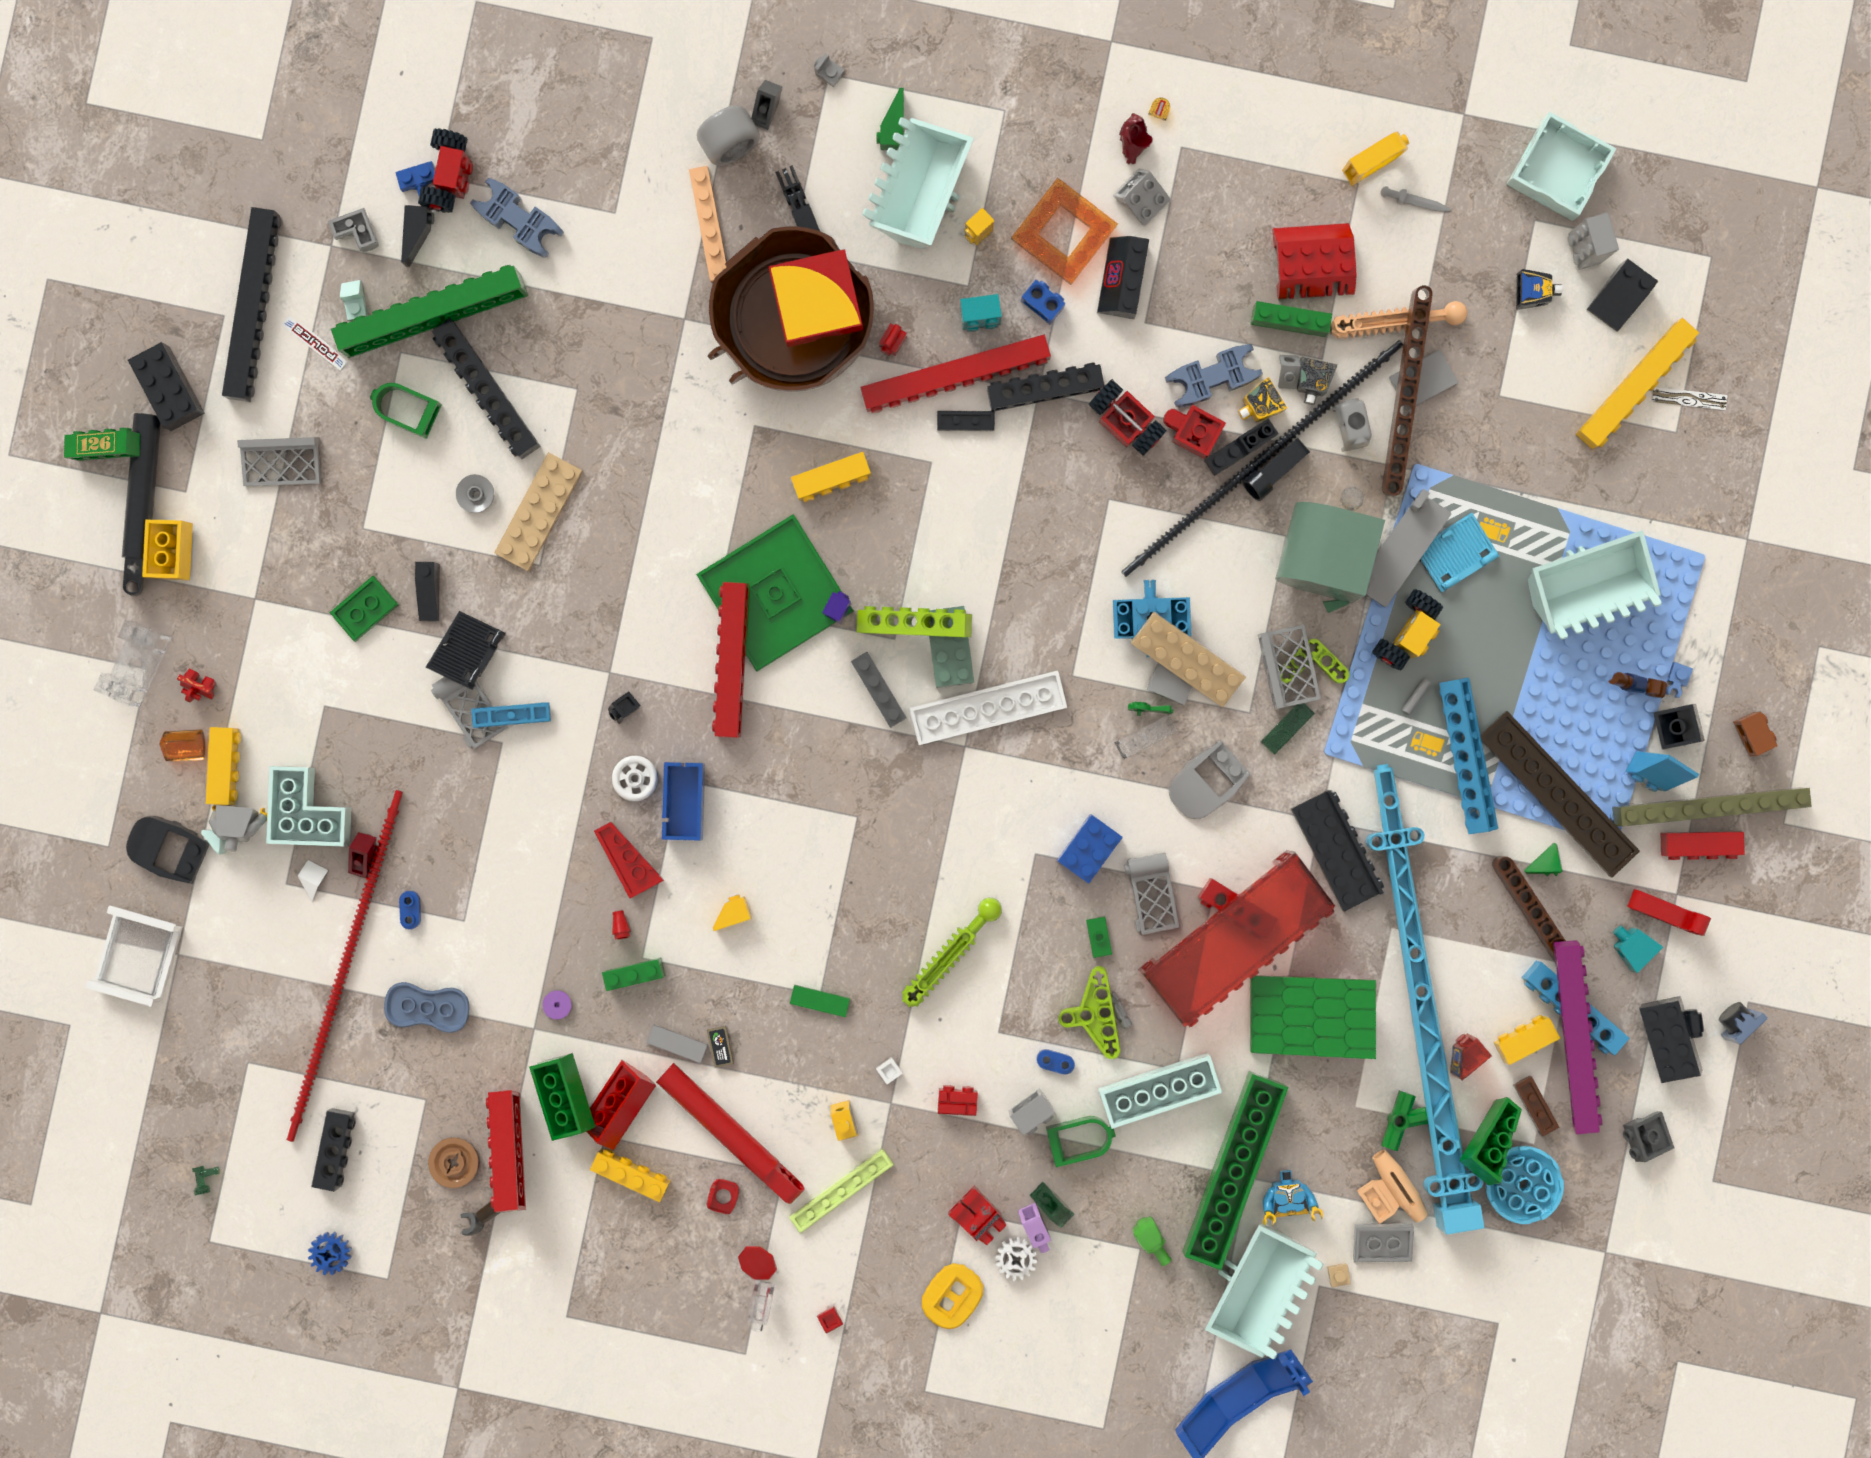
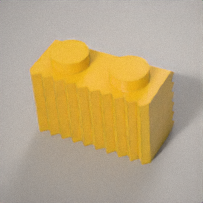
M981 208L965 223L964 236L971 244L975 243V245L982 243V240L987 238L990 232L993 233L994 219L984 208Z

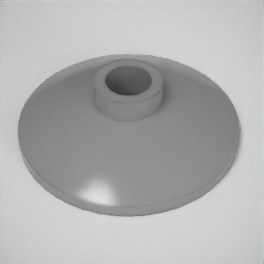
M476 474L469 475L463 478L457 485L456 499L464 510L479 513L489 508L492 504L494 488L487 478ZM476 491L480 493L478 498L473 496Z

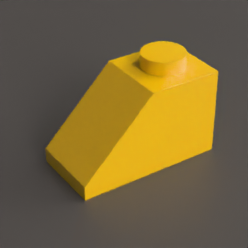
M738 894L728 898L729 902L724 904L713 926V931L752 918L745 896L740 898Z

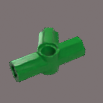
M1398 1091L1393 1110L1387 1118L1388 1125L1381 1146L1398 1151L1405 1129L1428 1124L1426 1107L1412 1109L1416 1096ZM1401 1116L1402 1122L1396 1126L1395 1119Z

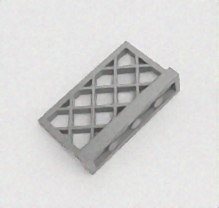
M320 437L237 440L241 453L243 486L321 483L318 448ZM306 449H313L314 457L310 462L302 456ZM271 450L277 455L272 463L263 457ZM287 450H291L297 455L291 463L283 457ZM246 451H253L258 456L253 464L247 460ZM298 458L307 464L301 472L293 466ZM261 459L269 466L263 473L255 467ZM279 459H282L288 465L282 473L274 467ZM309 467L315 471L316 480H309L303 475ZM271 468L279 475L275 481H270L265 476ZM290 468L298 474L292 481L284 476ZM252 469L260 475L255 482L248 481V473Z
M1305 624L1258 634L1274 709L1320 700L1321 697ZM1301 629L1302 638L1299 643L1289 638L1293 631ZM1279 634L1285 638L1280 647L1273 643L1272 635ZM1287 640L1297 645L1292 654L1282 649ZM1299 647L1306 651V657L1303 662L1294 657ZM1280 651L1289 656L1284 666L1277 662L1276 657ZM1291 659L1301 664L1296 673L1286 668ZM1303 666L1310 670L1311 675L1307 681L1298 676ZM1284 670L1293 675L1288 685L1281 680ZM1295 678L1305 683L1300 692L1290 687ZM1307 685L1314 688L1315 697L1308 698L1302 694ZM1288 689L1298 694L1293 702L1286 703L1285 694Z

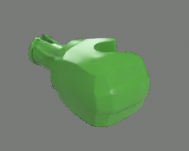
M1151 1216L1140 1218L1133 1227L1135 1239L1147 1254L1154 1253L1161 1266L1167 1265L1172 1259L1163 1248L1166 1240L1161 1235L1154 1219Z

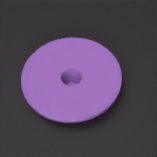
M552 991L543 1000V1010L552 1019H562L571 1010V1000L565 992Z

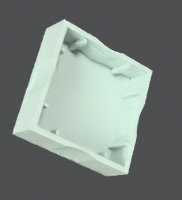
M1549 112L1542 119L1506 185L1574 221L1581 214L1593 192L1597 179L1605 171L1616 148L1593 135L1578 130L1573 124Z

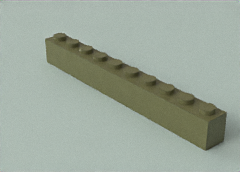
M1799 787L1614 806L1612 811L1614 824L1624 827L1812 807L1810 788Z

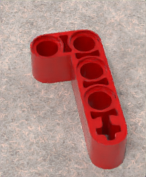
M1636 889L1633 890L1627 905L1632 910L1700 936H1705L1711 918L1706 915L1689 911Z

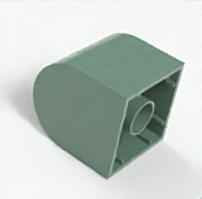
M1312 502L1295 503L1275 579L1282 584L1299 590L1348 603H1353L1365 597L1385 520L1325 504Z

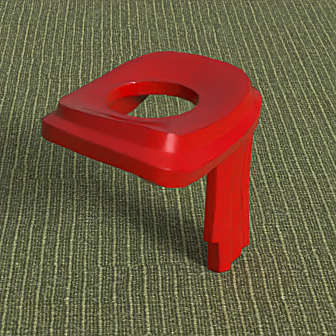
M716 1179L709 1191L706 1203L707 1208L719 1213L731 1214L738 1200L739 1186L735 1182ZM726 1189L730 1192L731 1199L728 1203L722 1204L718 1202L716 1194L719 1190Z

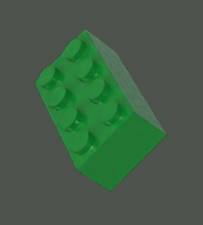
M573 1053L548 1059L529 1067L552 1141L582 1134L595 1127Z

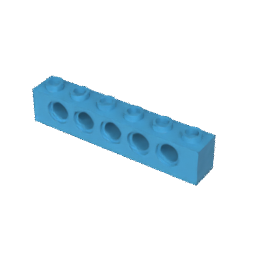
M1536 960L1522 976V979L1526 981L1524 985L1534 992L1536 990L1540 993L1539 998L1546 1004L1551 1003L1555 1006L1553 1010L1561 1016L1560 1001L1556 1000V995L1559 993L1557 975L1544 963ZM1547 979L1548 986L1547 988L1543 989L1541 983L1543 980ZM1590 1004L1591 1014H1587L1588 1018L1591 1017L1593 1033H1589L1590 1040L1599 1044L1597 1048L1607 1055L1609 1053L1615 1056L1630 1038ZM1603 1030H1606V1037L1604 1039H1601L1600 1033Z

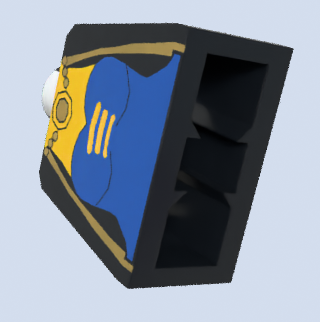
M1521 269L1517 273L1516 310L1548 305L1552 302V296L1562 295V284H1552L1551 274Z

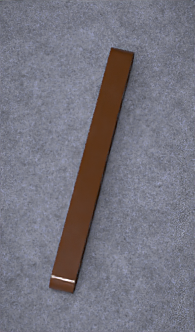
M1426 285L1414 289L1410 298L1382 482V491L1387 496L1399 495L1404 485L1433 296L1432 289ZM1419 290L1425 292L1426 297L1424 300L1418 297ZM1417 309L1422 311V319L1416 318L1415 311ZM1413 329L1419 331L1420 336L1418 339L1412 336ZM1411 348H1414L1417 352L1415 358L1409 355ZM1408 367L1412 368L1414 371V375L1412 378L1408 377L1406 374V370ZM1405 386L1409 387L1411 390V394L1409 397L1405 396L1403 393V389ZM1402 406H1406L1408 409L1406 416L1400 413ZM1399 425H1403L1405 428L1403 435L1397 432ZM1396 444L1402 447V452L1399 455L1394 451ZM1394 463L1399 466V472L1396 474L1391 470ZM1391 482L1396 484V491L1394 493L1388 489Z

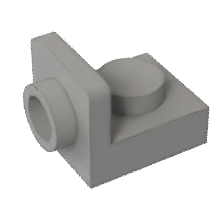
M826 53L823 57H819L814 64L815 75L832 87H835L845 73V70L831 61Z

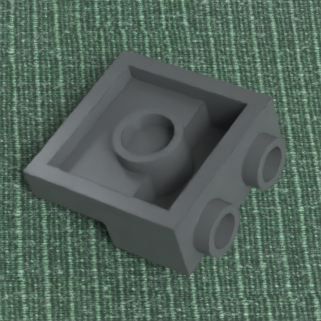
M1656 1111L1644 1118H1636L1623 1125V1137L1629 1141L1631 1147L1629 1154L1636 1162H1648L1675 1148L1661 1111Z

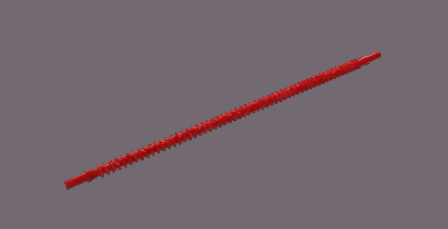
M400 790L395 791L391 806L387 809L388 816L387 819H384L386 823L382 825L384 829L381 830L382 835H379L381 839L377 841L379 845L376 846L377 851H374L376 855L372 857L374 861L371 862L372 867H369L371 871L367 873L369 877H366L367 883H364L366 887L362 889L364 893H361L362 899H359L361 903L357 905L359 909H356L357 915H354L356 919L352 921L354 925H351L352 931H349L351 935L347 937L349 941H346L347 947H344L346 951L342 953L344 957H341L342 963H339L341 967L337 969L339 973H336L337 979H334L336 983L332 985L334 989H331L332 995H329L331 999L327 1001L329 1005H326L327 1011H324L326 1015L322 1017L324 1021L321 1022L322 1027H319L321 1031L317 1033L319 1037L316 1038L317 1043H314L316 1047L312 1049L314 1053L311 1054L312 1059H309L311 1063L307 1065L309 1069L306 1070L307 1075H304L306 1079L302 1081L304 1085L300 1087L302 1091H299L300 1096L297 1097L299 1101L295 1103L297 1107H294L295 1113L290 1119L292 1123L286 1139L290 1142H294L299 1124L303 1121L302 1114L306 1111L304 1107H307L306 1102L309 1101L307 1097L311 1095L309 1091H312L311 1086L314 1085L313 1080L316 1079L314 1075H317L316 1070L319 1069L318 1064L321 1063L319 1059H322L321 1053H324L323 1048L326 1047L324 1043H327L326 1037H329L328 1032L331 1031L329 1027H332L331 1021H334L333 1016L336 1015L334 1011H337L336 1005H339L338 1000L341 999L339 995H342L341 989H344L343 984L346 983L344 979L347 978L346 973H349L348 968L351 967L349 963L352 962L351 957H354L353 952L356 951L354 947L357 946L356 941H359L358 936L361 935L359 931L362 930L361 925H364L363 920L366 919L364 915L367 914L366 909H369L368 904L371 903L369 899L372 898L371 893H374L373 888L376 887L374 883H377L376 877H379L378 872L381 871L379 867H382L381 861H384L383 856L386 855L384 851H387L386 845H389L388 840L391 839L389 835H392L391 829H394L393 824L396 823L394 820L396 815L399 814L398 807L403 791Z

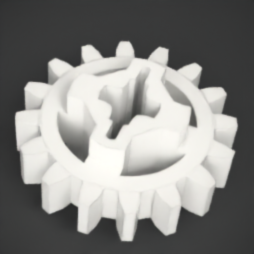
M1019 1237L1016 1238V1241L1009 1238L1008 1244L1003 1241V1248H997L1000 1254L995 1255V1258L1000 1260L996 1262V1266L1001 1267L999 1272L1001 1274L1006 1272L1005 1277L1007 1279L1010 1275L1013 1276V1281L1016 1280L1017 1276L1021 1280H1023L1024 1274L1030 1276L1029 1270H1035V1266L1032 1263H1037V1259L1033 1258L1037 1255L1036 1251H1031L1033 1248L1032 1244L1027 1246V1240L1024 1239L1023 1242H1020ZM1006 1252L1008 1255V1259L1004 1263L1003 1257ZM1029 1254V1262L1026 1265L1024 1260ZM1013 1256L1019 1257L1020 1263L1016 1260L1013 1261Z

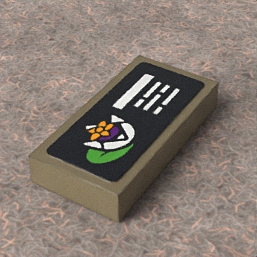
M726 1025L707 1029L714 1068L734 1064Z

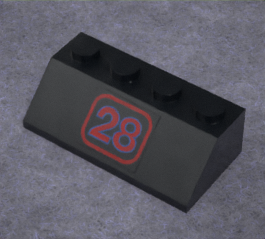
M1135 236L1110 237L1097 313L1135 319L1149 239Z

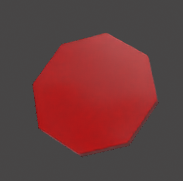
M746 1246L738 1256L742 1271L754 1280H769L777 1270L773 1255L761 1246Z

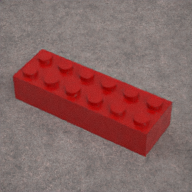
M513 1090L488 1092V1097L486 1098V1108L489 1109L487 1128L490 1129L488 1148L491 1149L489 1168H492L490 1188H493L491 1207L492 1209L494 1208V1212L501 1213L526 1210L520 1093Z

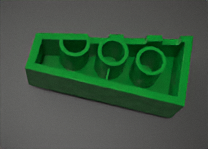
M1508 1097L1497 1099L1493 1102L1459 1160L1488 1186L1502 1182L1503 1176L1501 1175L1503 1168L1507 1164V1153L1511 1149L1513 1143L1511 1139L1513 1133L1516 1132L1522 1111Z

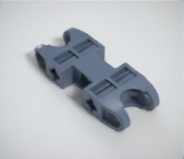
M488 178L485 183L492 189V198L487 202H477L472 199L470 202L472 207L486 221L498 229L506 222L517 230L513 236L517 243L530 252L546 258L549 253L542 247L541 240L546 234H557L561 237L564 231L550 216L536 206L530 214L517 205L521 198L516 192L503 183Z
M1252 344L1235 346L1219 352L1216 355L1218 363L1202 369L1199 360L1181 366L1165 377L1166 383L1172 381L1174 383H1181L1186 390L1182 398L1174 402L1175 406L1185 407L1206 401L1212 396L1210 389L1226 383L1230 392L1246 386L1262 376L1263 372L1261 369H1247L1242 362L1245 354L1254 350Z

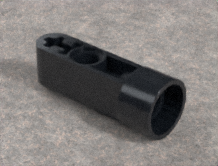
M1299 438L1295 439L1262 470H1255L1242 482L1244 488L1255 500H1263L1273 491V485L1310 453V450Z

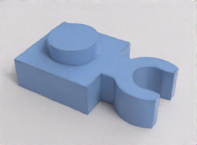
M1673 662L1667 680L1671 682V685L1666 688V695H1670L1671 690L1674 689L1676 691L1675 698H1680L1682 695L1681 686L1687 687L1693 668Z

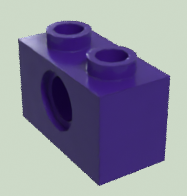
M840 591L837 594L833 592L822 612L823 615L842 624L852 605L849 596Z

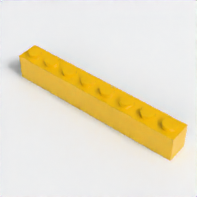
M1683 317L1677 320L1575 435L1591 449L1598 446L1601 448L1609 440L1607 436L1611 432L1615 433L1620 428V421L1623 418L1627 419L1634 412L1632 408L1645 400V393L1648 390L1652 391L1659 384L1657 380L1661 375L1664 377L1672 369L1670 365L1673 362L1677 363L1684 356L1683 351L1686 347L1689 349L1697 341L1695 337L1700 332Z

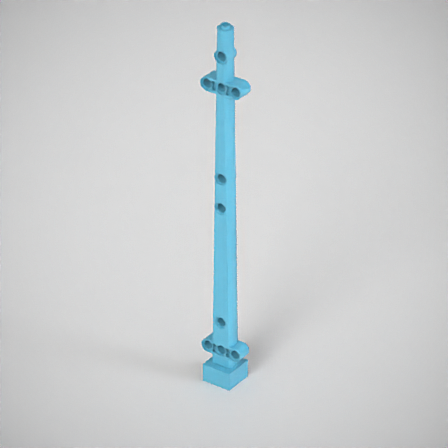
M1388 764L1377 765V769L1374 770L1383 832L1369 834L1366 837L1365 843L1369 849L1376 851L1386 850L1436 1170V1175L1429 1176L1424 1180L1423 1187L1430 1195L1440 1197L1441 1203L1433 1204L1436 1225L1443 1233L1447 1235L1484 1229L1481 1205L1474 1201L1470 1194L1471 1191L1479 1190L1483 1185V1181L1471 1170H1466L1465 1165L1459 1161L1463 1155L1407 849V846L1422 843L1425 834L1418 827H1403L1393 767H1389ZM1388 795L1392 798L1390 806H1387L1384 802L1385 797ZM1412 831H1416L1418 834L1415 841H1412L1410 838ZM1393 834H1397L1399 837V841L1396 844L1391 842ZM1374 837H1378L1380 840L1378 847L1372 845ZM1414 948L1418 950L1416 958H1412L1410 955L1411 950ZM1423 986L1425 990L1424 994L1422 996H1418L1417 989ZM1450 1140V1147L1443 1149V1143ZM1471 1176H1475V1183L1469 1185V1178ZM1452 1179H1456V1180H1457L1456 1186L1453 1187V1188H1450V1187H1449L1450 1181H1451ZM1433 1182H1437V1183H1438L1437 1189L1434 1190V1191H1431V1190H1430V1185H1431Z

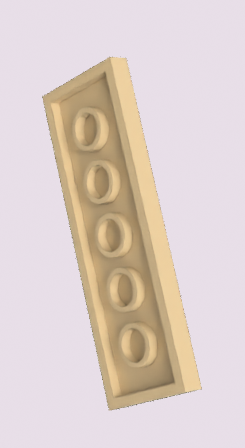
M548 452L494 553L529 572L583 471Z
M1156 612L1152 613L1131 641L1132 645L1221 707H1224L1246 678L1244 674Z

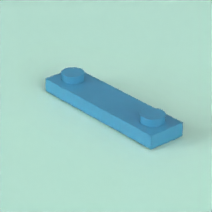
M549 702L471 708L473 728L551 721Z

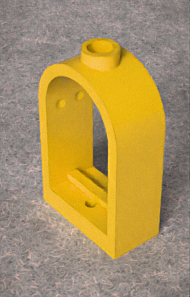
M1397 131L1350 158L1342 171L1351 186L1400 157L1408 150L1409 140L1405 134L1400 136Z

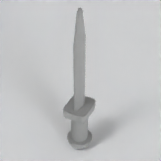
M1385 186L1380 192L1383 198L1387 196L1397 199L1398 204L1405 202L1434 211H1451L1449 207L1437 201L1409 194L1406 189L1398 192Z

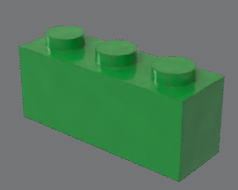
M660 957L605 970L602 972L606 991L661 979L665 977L662 958Z

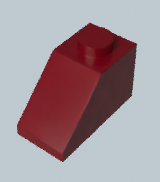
M360 832L357 833L349 847L348 873L363 878L368 877L367 873L370 871L369 867L372 865V857L375 855L374 851H376L377 837Z

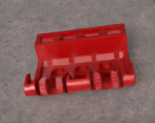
M1349 223L1272 229L1274 248H1277L1279 283L1276 287L1278 300L1287 299V291L1289 299H1294L1295 285H1300L1299 294L1301 298H1306V290L1308 298L1324 297L1325 290L1326 296H1332L1333 283H1338L1337 292L1339 296L1344 295V289L1346 295L1355 294L1357 278L1355 244Z

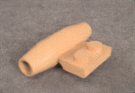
M1386 1150L1376 1153L1372 1159L1382 1179L1370 1181L1359 1188L1357 1192L1380 1224L1394 1215L1399 1206L1415 1222L1424 1220L1428 1216V1212L1419 1192L1402 1167Z

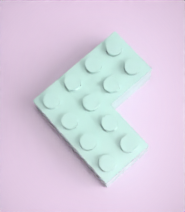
M270 766L266 844L350 846L352 807L313 806L315 768Z

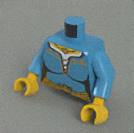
M1291 1170L1280 1171L1281 1181L1273 1182L1272 1187L1268 1188L1263 1198V1211L1265 1215L1263 1224L1266 1225V1219H1270L1273 1226L1276 1222V1217L1310 1214V1211H1312V1221H1315L1314 1214H1319L1321 1219H1323V1212L1321 1209H1318L1319 1206L1316 1198L1308 1186L1302 1184L1300 1180H1292Z

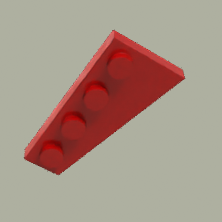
M609 822L594 830L630 899L664 881L613 822Z

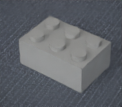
M1608 212L1586 218L1568 234V243L1574 252L1573 260L1575 265H1578L1579 270L1601 264L1619 250Z

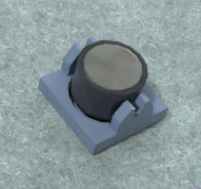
M1741 1002L1734 1003L1719 1017V1022L1726 1028L1721 1036L1727 1041L1740 1045L1768 1017L1762 1012L1747 1009Z

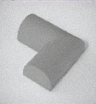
M365 208L328 221L335 240L354 234L358 248L362 252L371 251L379 246Z

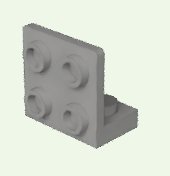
M1140 168L1113 195L1117 201L1126 203L1144 226L1170 201V197L1153 174L1148 170Z

